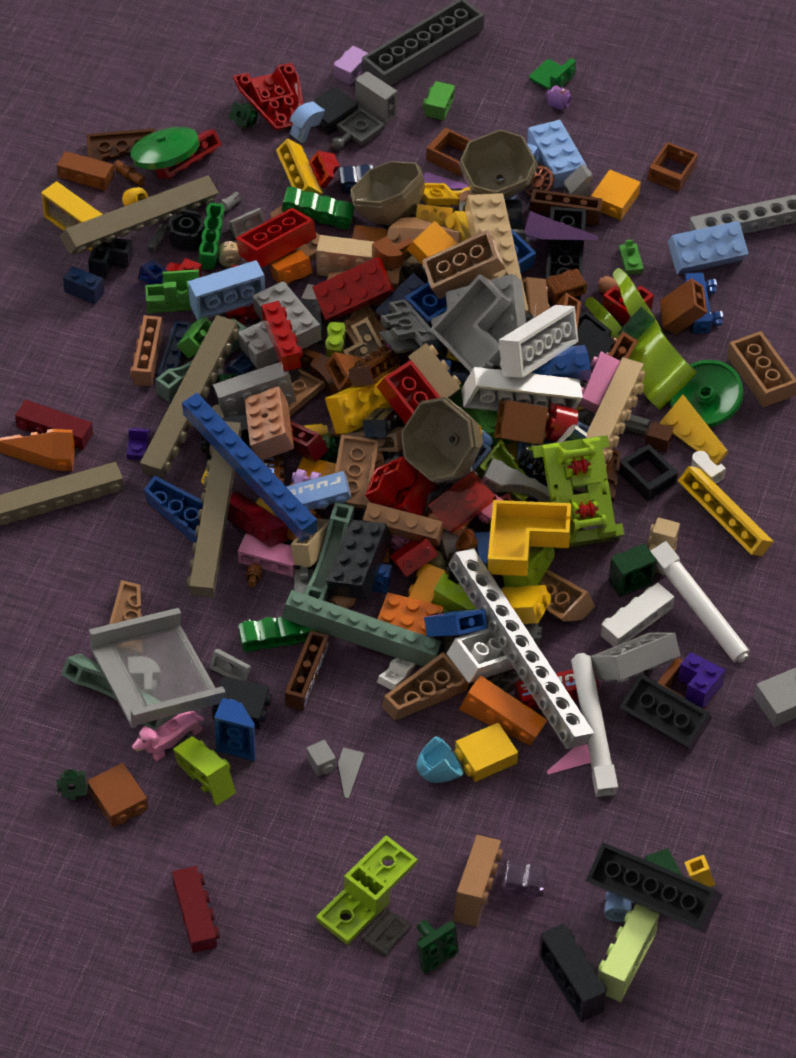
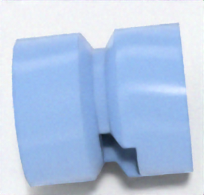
M606 892L605 917L614 922H624L627 912L629 910L632 911V902Z

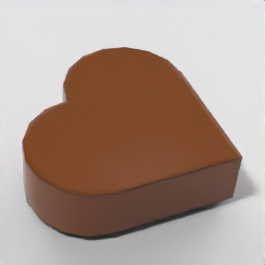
M467 528L456 542V549L458 551L476 548L478 541L472 530Z

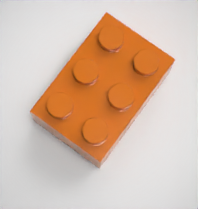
M387 592L378 620L427 636L424 617L444 613V606Z

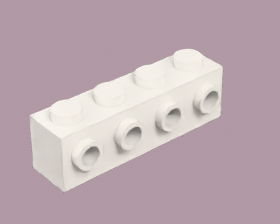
M659 583L648 587L642 595L633 598L630 604L626 607H621L614 616L603 621L601 636L613 647L630 641L673 608L674 596Z

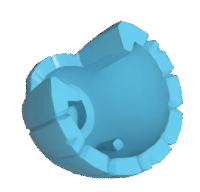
M435 736L419 754L416 765L417 771L421 777L429 782H448L463 775L461 763L458 761L455 753L438 736Z

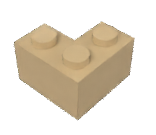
M368 317L351 325V329L359 343L343 350V353L363 358L369 356L370 352L377 351V348L382 346Z
M658 517L656 523L651 525L649 531L650 537L647 545L649 550L651 551L667 541L675 551L680 523ZM656 567L655 573L661 574V572Z

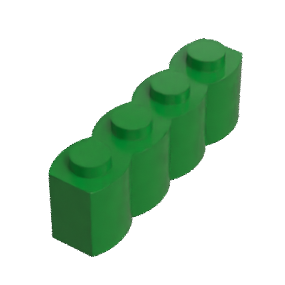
M287 187L281 211L285 212L294 208L322 224H332L340 229H349L355 207L352 203L346 201H337L332 197L320 196L314 192H304L296 187Z
M209 203L207 206L204 231L199 248L201 269L214 270L216 267L217 251L224 221L223 204Z
M283 616L279 618L266 617L259 621L247 620L238 624L243 652H253L262 648L272 649L281 645L291 646L301 642L305 643L310 630L319 633L320 631L282 619Z

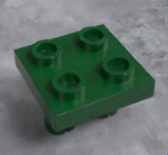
M426 920L418 923L417 930L422 934L419 937V942H417L419 965L421 971L426 974L431 970H435L440 964L453 958L459 952L457 931L452 921L437 930Z

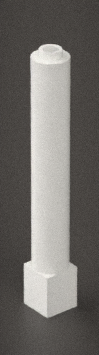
M667 541L651 550V553L657 560L656 567L663 576H667L734 663L744 662L749 657L748 653L750 650L680 563V558Z
M579 653L574 656L571 663L581 714L594 732L587 741L592 766L596 797L616 795L618 784L614 764L611 762L591 657L585 653Z

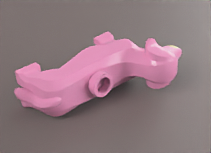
M195 711L178 714L156 730L144 726L139 731V737L132 748L135 751L145 749L148 753H154L153 759L158 762L165 756V749L172 748L188 732L192 731L194 736L201 732L203 728L200 722L204 718L196 715Z

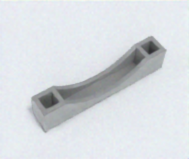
M494 458L488 464L480 481L482 486L495 493L516 492L535 498L539 502H551L547 486ZM587 527L579 528L578 531L587 530Z

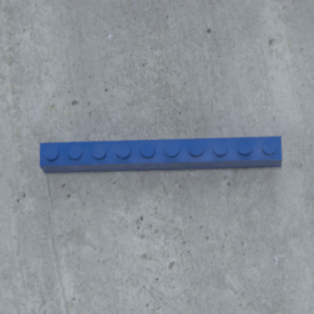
M198 393L182 402L183 415L301 542L317 532V519Z

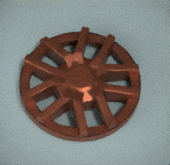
M537 166V170H541L538 174L537 172L535 173L530 184L532 187L525 189L528 195H532L533 189L544 190V188H547L545 191H550L553 188L555 179L549 168Z

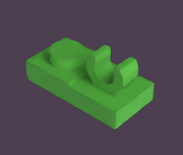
M626 240L625 245H619L624 271L627 275L642 274L644 268L637 243L633 244V240Z

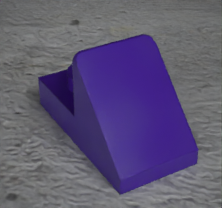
M131 428L128 430L127 459L142 460L148 449L150 429Z

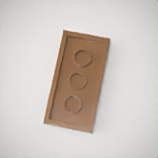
M341 434L335 473L344 471L352 499L342 504L354 506L355 508H367L369 499L365 496V493L374 473L379 440Z

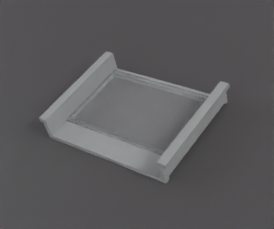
M179 608L89 629L90 649L131 728L137 727L138 724L220 704L222 698H224L225 690L223 686L215 688L181 627V611Z

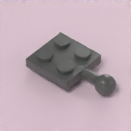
M360 107L337 124V130L344 135L341 138L332 139L330 146L334 151H340L343 149L344 143L351 139L362 147L385 130V124Z

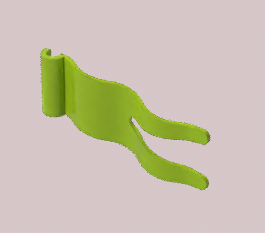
M618 268L613 272V277L619 285L624 304L636 328L635 334L631 337L638 341L628 359L644 364L643 371L645 372V377L642 382L644 384L642 392L661 410L697 372L670 344L631 278L622 269ZM593 297L586 299L585 306L596 319L611 330V338H618L622 332L627 334L603 305Z

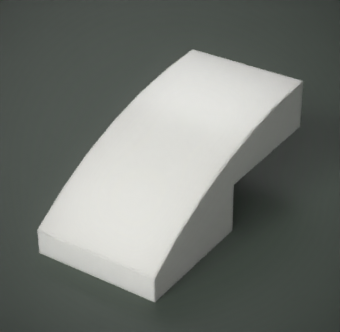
M396 657L390 662L389 668L379 675L377 683L393 690L407 679L416 667V664Z

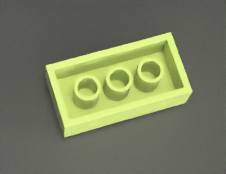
M638 904L635 905L632 911L629 910L624 919V922H626L624 927L620 926L615 937L617 941L615 944H610L607 951L608 958L606 961L602 960L598 968V979L602 980L607 988L606 996L619 1002L622 1001L656 936L659 919L658 913Z

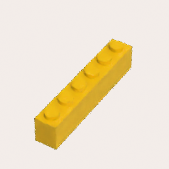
M689 466L678 479V482L751 555L763 556L774 541L700 468Z

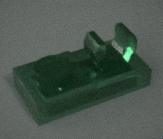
M640 307L617 335L619 336L622 332H625L638 340L655 319Z

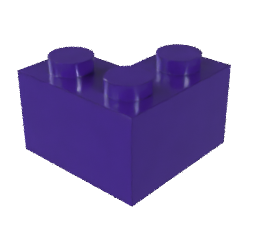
M690 652L680 664L678 677L679 681L688 685L686 700L704 709L723 686L725 669Z

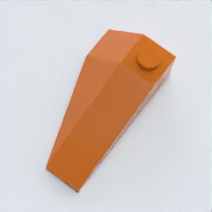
M50 429L47 430V433L43 434L32 432L31 436L14 435L0 438V453L51 470L73 471L75 458L73 430Z

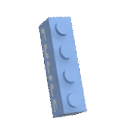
M344 471L286 486L308 511L316 508L324 509L335 502L345 503L347 500L352 499Z

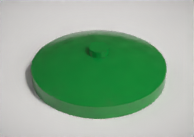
M187 127L161 129L140 139L131 149V158L133 163L142 169H161L173 166L186 160L196 152L199 147V138L193 129Z
M701 360L689 364L697 374L670 400L671 407L684 395L708 427H714L729 420L738 411L743 400V385L738 373L730 365L718 360Z

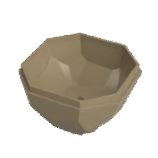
M500 129L469 141L459 161V166L467 185L474 195L503 193L504 199L514 197L530 186L538 163L522 135Z
M390 161L368 170L350 189V194L354 207L360 215L377 224L392 225L399 218H409L417 211V204H420L424 194L425 179L417 163Z
M447 397L421 401L401 432L404 458L431 482L462 477L473 466L483 444L478 423Z

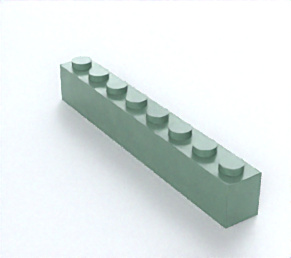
M294 590L290 592L282 619L395 658H400L404 661L415 663L422 667L437 657L441 641Z

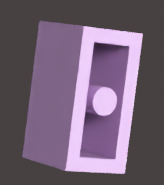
M352 46L348 51H345L339 60L335 61L333 65L334 77L351 85L362 74V57L368 53Z

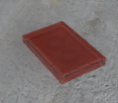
M473 470L429 504L428 507L439 521H443L444 527L450 534H453L490 505L493 500H496L497 497Z

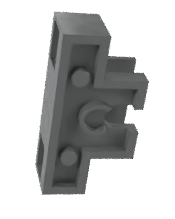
M406 299L389 302L388 314L382 315L380 322L386 329H392L381 331L379 334L395 354L411 350L415 352L425 343L429 347L433 345L438 352L439 339Z

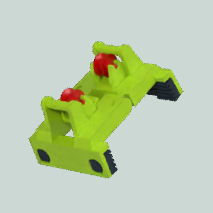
M608 435L528 447L530 458L543 457L550 501L552 503H571L569 547L619 540L624 536L623 523L615 524L603 448L610 447ZM585 487L586 493L573 494L572 489ZM596 526L595 529L578 531L579 528Z

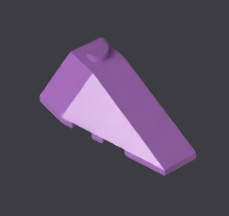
M529 211L523 233L527 234L526 238L534 241L537 238L557 240H598L599 238L594 234L556 222Z

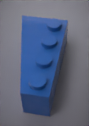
M154 476L144 489L146 502L192 543L197 542L198 537L195 536L196 526H200L198 514L199 509H203L201 499Z

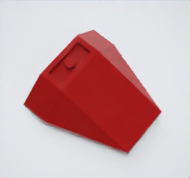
M292 63L278 65L273 74L251 78L247 72L232 77L239 92L275 130L292 127L293 123L290 121V118L295 110L303 105L299 76Z

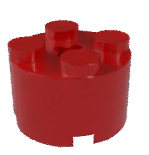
M550 403L548 406L549 420L545 427V440L556 443L571 425L575 424L577 426L578 411L571 407Z

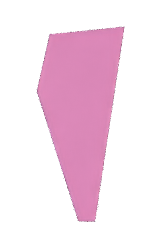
M587 744L574 747L548 769L547 774L591 763Z

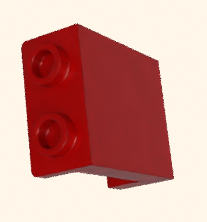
M426 539L423 542L410 540L389 556L399 571L407 577L438 556V553L429 540Z

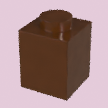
M652 422L650 428H646L644 433L646 445L649 444L655 450L667 453L672 441L674 428Z

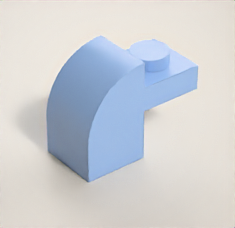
M315 102L305 103L298 107L290 118V121L293 123L290 135L301 143L306 142L310 128L320 125L325 110Z

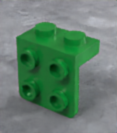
M570 58L561 66L547 59L530 74L529 79L547 90H551L553 86L563 87L575 76L576 60Z

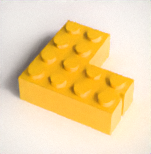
M493 500L488 552V571L490 574L528 576L530 546L569 548L571 503Z

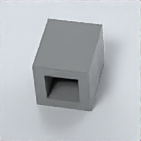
M325 740L306 747L307 760L317 776L329 774L336 769V757Z

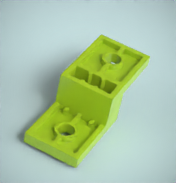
M385 836L344 876V890L316 916V921L346 945H349L390 904V890L418 864V859L388 836ZM384 860H391L393 865L385 866L382 862ZM342 914H349L351 919L342 920L340 916Z

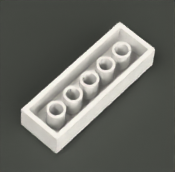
M554 305L499 339L498 348L501 357L500 367L502 375L523 378L578 342L575 306Z
M474 367L461 389L464 408L498 411L499 400H510L548 407L550 403L576 409L583 398L579 379L529 373L523 378L503 376L500 369L495 370L482 367Z

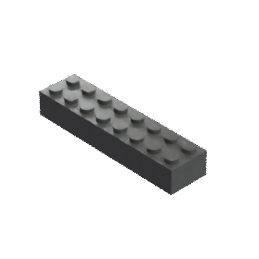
M457 0L363 56L362 73L368 71L391 86L484 30V14L466 0Z

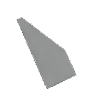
M343 748L338 761L345 798L350 796L364 756L363 752Z

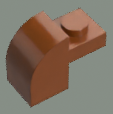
M386 236L372 243V257L382 259L386 268H400L403 266V260L412 256L407 250L408 246L412 243V239L409 238L394 245Z

